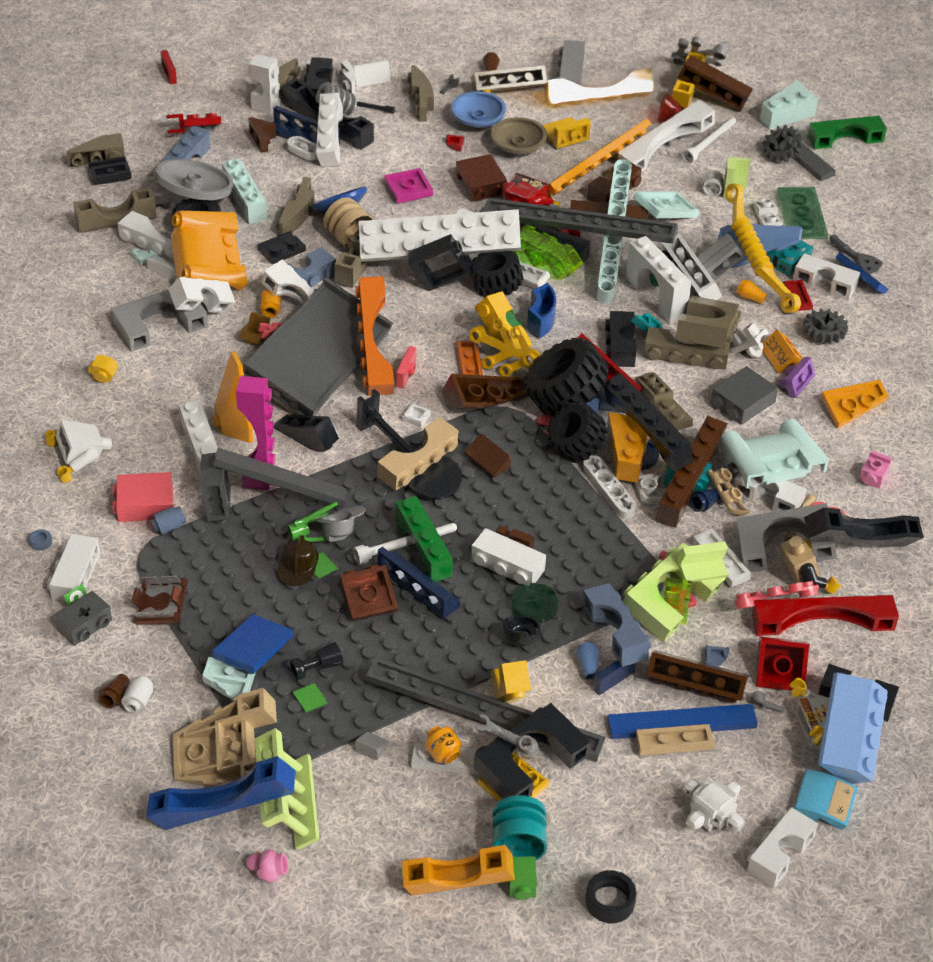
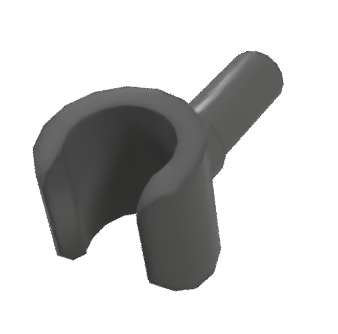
M453 74L449 75L448 84L440 93L444 94L449 89L458 87L460 77L454 79Z

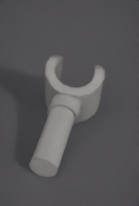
M754 691V697H751V704H753L754 709L762 710L769 708L784 713L785 707L766 701L765 694L762 691Z

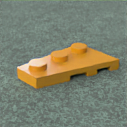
M879 379L822 391L821 398L838 429L885 402L888 394Z

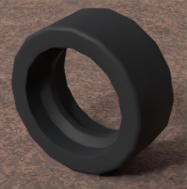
M615 870L601 871L595 874L588 882L585 896L586 908L591 916L601 922L608 924L620 923L628 919L634 911L637 897L636 886L631 878L622 872ZM603 887H615L624 892L627 899L620 906L610 907L600 903L596 899L595 894L598 889Z

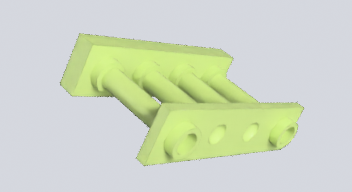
M275 728L255 738L256 762L279 756L295 769L294 794L260 803L261 824L269 828L279 822H283L293 830L295 849L300 850L319 840L311 756L306 754L296 760L283 751L282 733ZM288 807L291 808L292 816L289 814Z

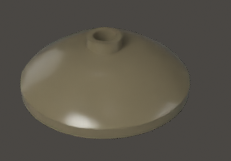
M512 117L496 123L492 128L491 138L493 143L505 152L529 154L544 146L547 141V131L543 125L535 120Z

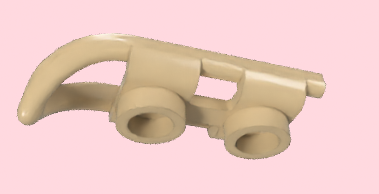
M723 467L716 472H713L712 469L709 470L707 473L726 508L732 514L738 516L750 513V510L746 509L742 504L741 491L732 485L731 472ZM720 484H724L727 490L723 492ZM735 502L740 510L733 508L730 504Z

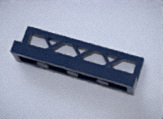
M279 106L273 108V123L276 125V136L287 140L293 136H301L317 144V132L310 125L315 126L318 130V120ZM280 114L284 115L288 121L280 119ZM295 119L299 120L303 127L298 126ZM338 128L339 146H340V128Z
M383 546L377 550L378 565H386L389 578L441 618H446L460 607V600L397 552H389Z

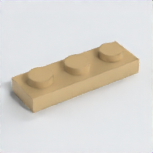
M710 724L636 730V740L640 756L714 749Z

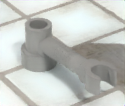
M480 715V718L486 721L487 724L485 727L474 725L479 733L487 732L516 745L520 755L525 759H533L537 756L539 746L534 738L528 735L520 737L495 725L486 715ZM525 744H531L530 747L524 748Z

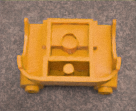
M178 210L173 215L172 225L175 227L171 233V244L177 279L179 277L225 281L229 283V286L236 288L238 291L242 290L248 284L245 265H241L236 233L239 229L236 212Z

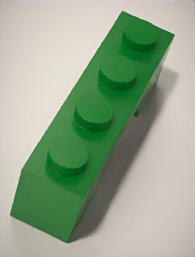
M879 115L810 122L807 137L814 150L832 148L833 142L843 137L856 138L866 144L884 142L887 127Z
M413 496L395 502V521L404 536L410 534L413 538L425 574L435 582L452 577L453 558L418 497Z

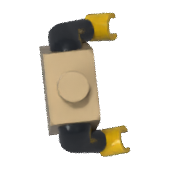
M802 536L787 538L780 544L782 563L794 583L813 581L814 585H819L820 589L825 588L831 594H834L841 587L838 580L833 576L828 581L826 578L820 577L816 558L812 553L811 544L808 539L804 540Z

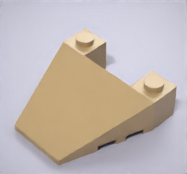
M264 688L239 694L233 698L234 702L224 708L221 706L213 710L214 714L204 720L198 719L173 734L174 780L206 787H217L245 776L256 763L254 728L277 723L276 701Z

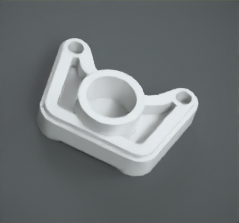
M660 472L639 476L638 483H635L642 504L659 505L664 495L658 488V484L662 481V474Z

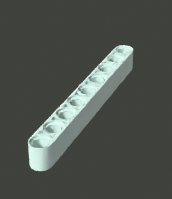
M620 159L614 164L608 214L625 216L632 166L629 161ZM604 235L596 299L600 303L608 304L614 300L622 245L621 236Z

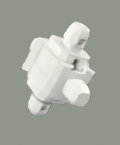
M689 779L684 783L683 791L691 798L689 805L691 811L686 821L688 827L698 829L703 826L709 832L713 827L722 829L725 825L737 832L743 828L745 821L736 813L738 804L735 802L740 791V786L736 782L723 784L720 780L716 779L714 783L706 781L700 785L696 781Z

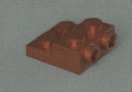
M371 565L365 570H348L343 575H340V588L344 602L347 603L352 622L398 611L397 601L386 565Z

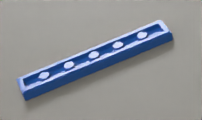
M753 704L608 714L607 719L611 739L635 738L636 730L710 724L711 732L753 729L757 728L758 724Z

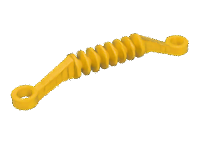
M729 184L725 189V199L727 202L733 203L731 228L735 232L739 244H742L741 248L745 250L744 254L748 257L747 260L751 263L755 275L761 277L781 297L780 306L783 312H798L801 305L800 297L787 290L784 284L776 277L773 271V264L769 262L770 259L766 256L767 253L763 249L759 237H756L757 233L753 230L754 227L750 224L749 218L744 214L743 187L740 184ZM734 189H735L736 194H735V197L733 198V191H734ZM790 299H792V306H791V308L789 307V301H790Z

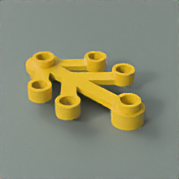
M502 317L494 319L492 326L496 331L500 332L503 341L488 335L487 329L484 326L479 325L470 330L469 337L474 343L483 342L502 351L482 359V366L485 369H490L496 363L511 356L520 359L512 364L506 363L499 368L500 374L504 377L512 375L514 371L522 367L528 369L530 365L535 363L534 360L541 356L539 351L530 348L525 337L524 328L517 325L512 327L509 333L507 322ZM498 321L501 322V327L498 326ZM516 329L519 330V335L516 334ZM512 338L518 339L521 349L515 346ZM528 356L532 358V362L529 361ZM487 359L490 360L491 365H488Z

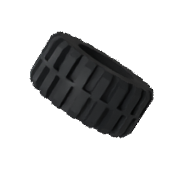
M576 337L571 338V340L566 339L562 343H556L549 350H545L540 357L534 360L535 363L530 365L528 373L525 375L524 388L544 415L555 417L554 414L557 411L559 412L561 407L564 405L568 406L571 402L574 404L576 402H591L594 396L600 393L602 386L606 384L608 366L594 345L587 339Z

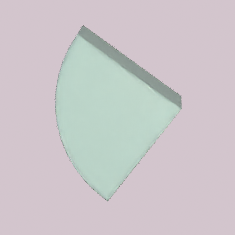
M140 248L130 250V255L140 265L147 263V258L158 256L153 250L140 251Z

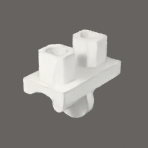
M754 322L747 325L742 331L740 328L735 330V334L732 337L734 346L730 349L731 352L735 354L745 350L746 354L753 358L761 356L764 346L760 343V339L766 336L768 331L766 328L759 330Z

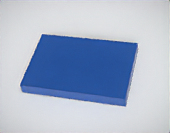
M252 614L212 651V657L254 674L293 637V630Z

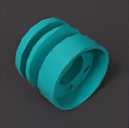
M520 795L506 797L498 801L493 806L492 847L506 845L513 857H535L536 860L541 859L547 851V811L544 804L538 799Z

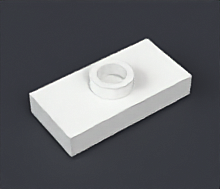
M520 262L524 277L522 280L523 285L535 289L544 285L550 278L548 271Z

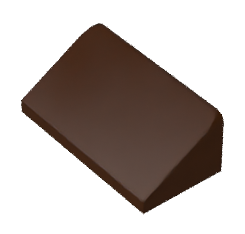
M482 433L477 436L464 452L466 456L492 477H496L510 468V455Z

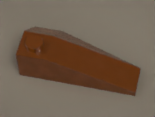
M450 374L442 389L447 406L457 408L482 409L529 396L524 388L525 378Z

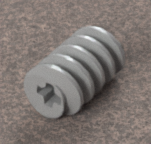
M325 82L319 87L315 96L316 102L320 103V94L339 93L343 105V114L345 113L349 116L353 113L357 106V97L353 93L330 82Z

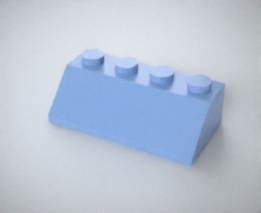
M838 672L833 674L818 760L820 766L851 784L873 782L888 691L871 679Z

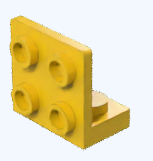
M573 117L543 124L547 131V138L557 149L587 141L590 137L591 121L588 118L575 121Z

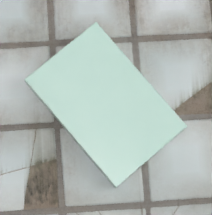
M677 191L636 192L633 197L656 218H696L700 213L697 208Z

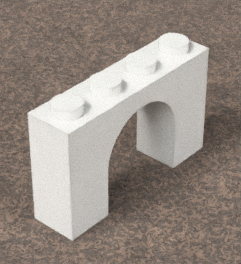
M647 236L630 241L626 279L635 289H639L651 284L649 277L652 272L660 289L658 313L669 324L678 322L681 314L687 313L691 281Z

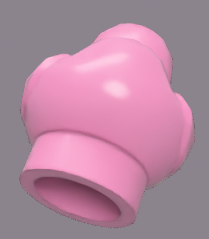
M267 849L262 854L257 851L247 857L246 866L251 871H257V876L261 880L272 883L280 875L288 873V859L285 853L278 854L273 849Z

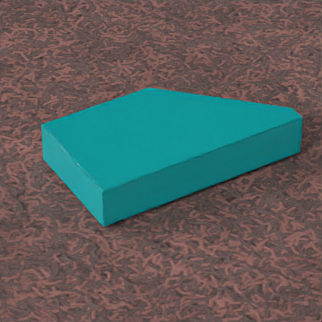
M649 313L641 316L635 315L631 318V322L646 333H648L649 327L662 329V323Z

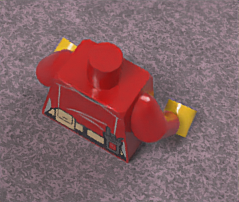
M516 172L510 183L504 182L502 184V196L505 200L549 206L552 203L558 207L560 206V202H556L548 197V183Z

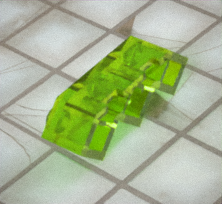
M530 225L520 228L521 250L513 252H516L517 256L525 253L534 267L539 268L547 264L557 280L570 276L584 264L574 247L568 244L562 245L557 242L556 238L546 233L540 234Z

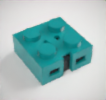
M800 240L799 243L782 250L775 251L773 249L768 251L766 256L769 257V262L776 267L777 271L790 277L794 274L795 266L803 254L812 256L814 247Z

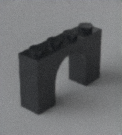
M552 703L545 707H539L529 718L518 721L509 730L520 737L525 735L531 736L538 745L550 749L569 769L589 756L591 741ZM496 737L492 743L487 746H481L475 752L473 769L502 799L516 795L531 797L534 781L512 758V754L518 747Z

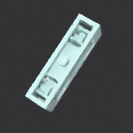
M240 158L223 162L222 170L233 180L231 195L248 224L267 220L266 201Z

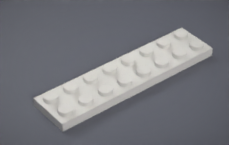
M519 209L359 221L361 262L408 258L409 251L449 234H452L454 239L460 242L465 254L521 250ZM449 250L437 256H447L453 254Z

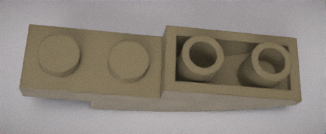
M411 65V72H408V94H411L412 100H415L416 115H419V121L427 122V111H434L433 89L426 75L418 67Z
M303 177L301 184L297 186V196H294L293 200L287 199L285 207L281 208V218L277 219L276 230H279V235L289 231L294 232L311 214L313 210L311 204L315 203L314 190H311V178Z
M655 372L635 377L636 383L642 387L641 394L677 430L693 426L692 417L673 399V391Z

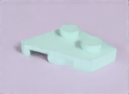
M208 657L202 678L204 683L234 701L233 698L239 694L251 690L256 672L251 674L213 657Z

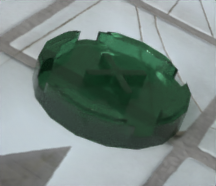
M530 583V586L525 587L523 585L513 594L512 609L519 616H530L535 618L538 623H544L551 620L557 614L559 600L556 592L545 584Z

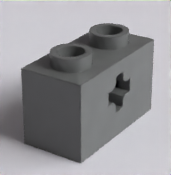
M93 591L54 615L57 631L74 646L81 641H86L93 633L100 628L107 627L112 621L110 605Z

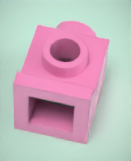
M872 450L861 470L859 481L880 489L889 473L892 458Z

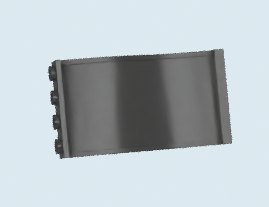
M325 277L322 284L303 306L284 322L250 359L248 358L244 362V376L268 378V388H272V399L295 415L315 416L341 384L361 366V357H365V353L360 352V339H363V334H359L358 321H362L361 316H357V303H360V300ZM378 314L372 329L376 346L387 337L393 325L391 321L381 314Z

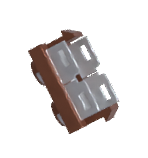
M161 576V578L140 577L143 581L141 586L143 592L135 588L131 604H134L139 609L138 612H133L135 615L134 623L137 625L179 623L188 580L185 577L178 578L177 576Z

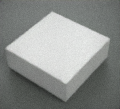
M412 403L403 414L402 421L422 427L431 415V410Z

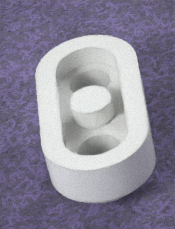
M293 136L288 139L287 144L290 152L306 160L318 159L316 154L317 144L301 136Z

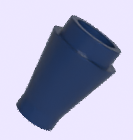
M716 488L699 490L693 493L690 503L695 511L705 512L718 500H721V497Z

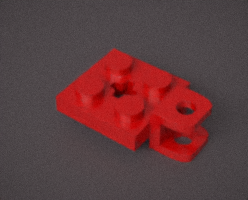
M207 113L203 118H198V114L187 115V119H183V114L166 115V119H179V129L167 130L168 134L185 133L184 127L222 124L221 116H217V113Z

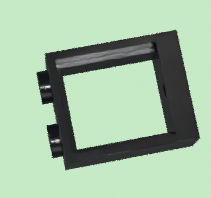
M452 234L408 252V265L427 291L470 275L471 258L463 252L460 242L455 240ZM450 250L458 262L432 272L425 263V260Z

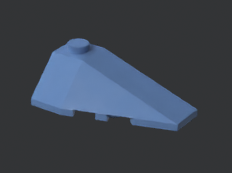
M751 224L754 227L753 230L757 233L756 237H759L766 253L773 249L775 251L782 250L799 243L801 240L802 227ZM731 225L720 228L718 239L728 233L739 244ZM745 256L731 268L748 264L746 261L748 257Z

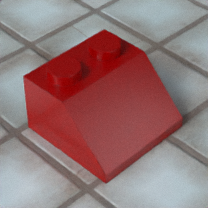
M759 636L756 687L792 691L794 688L790 687V683L796 678H800L806 683L810 644L807 641Z

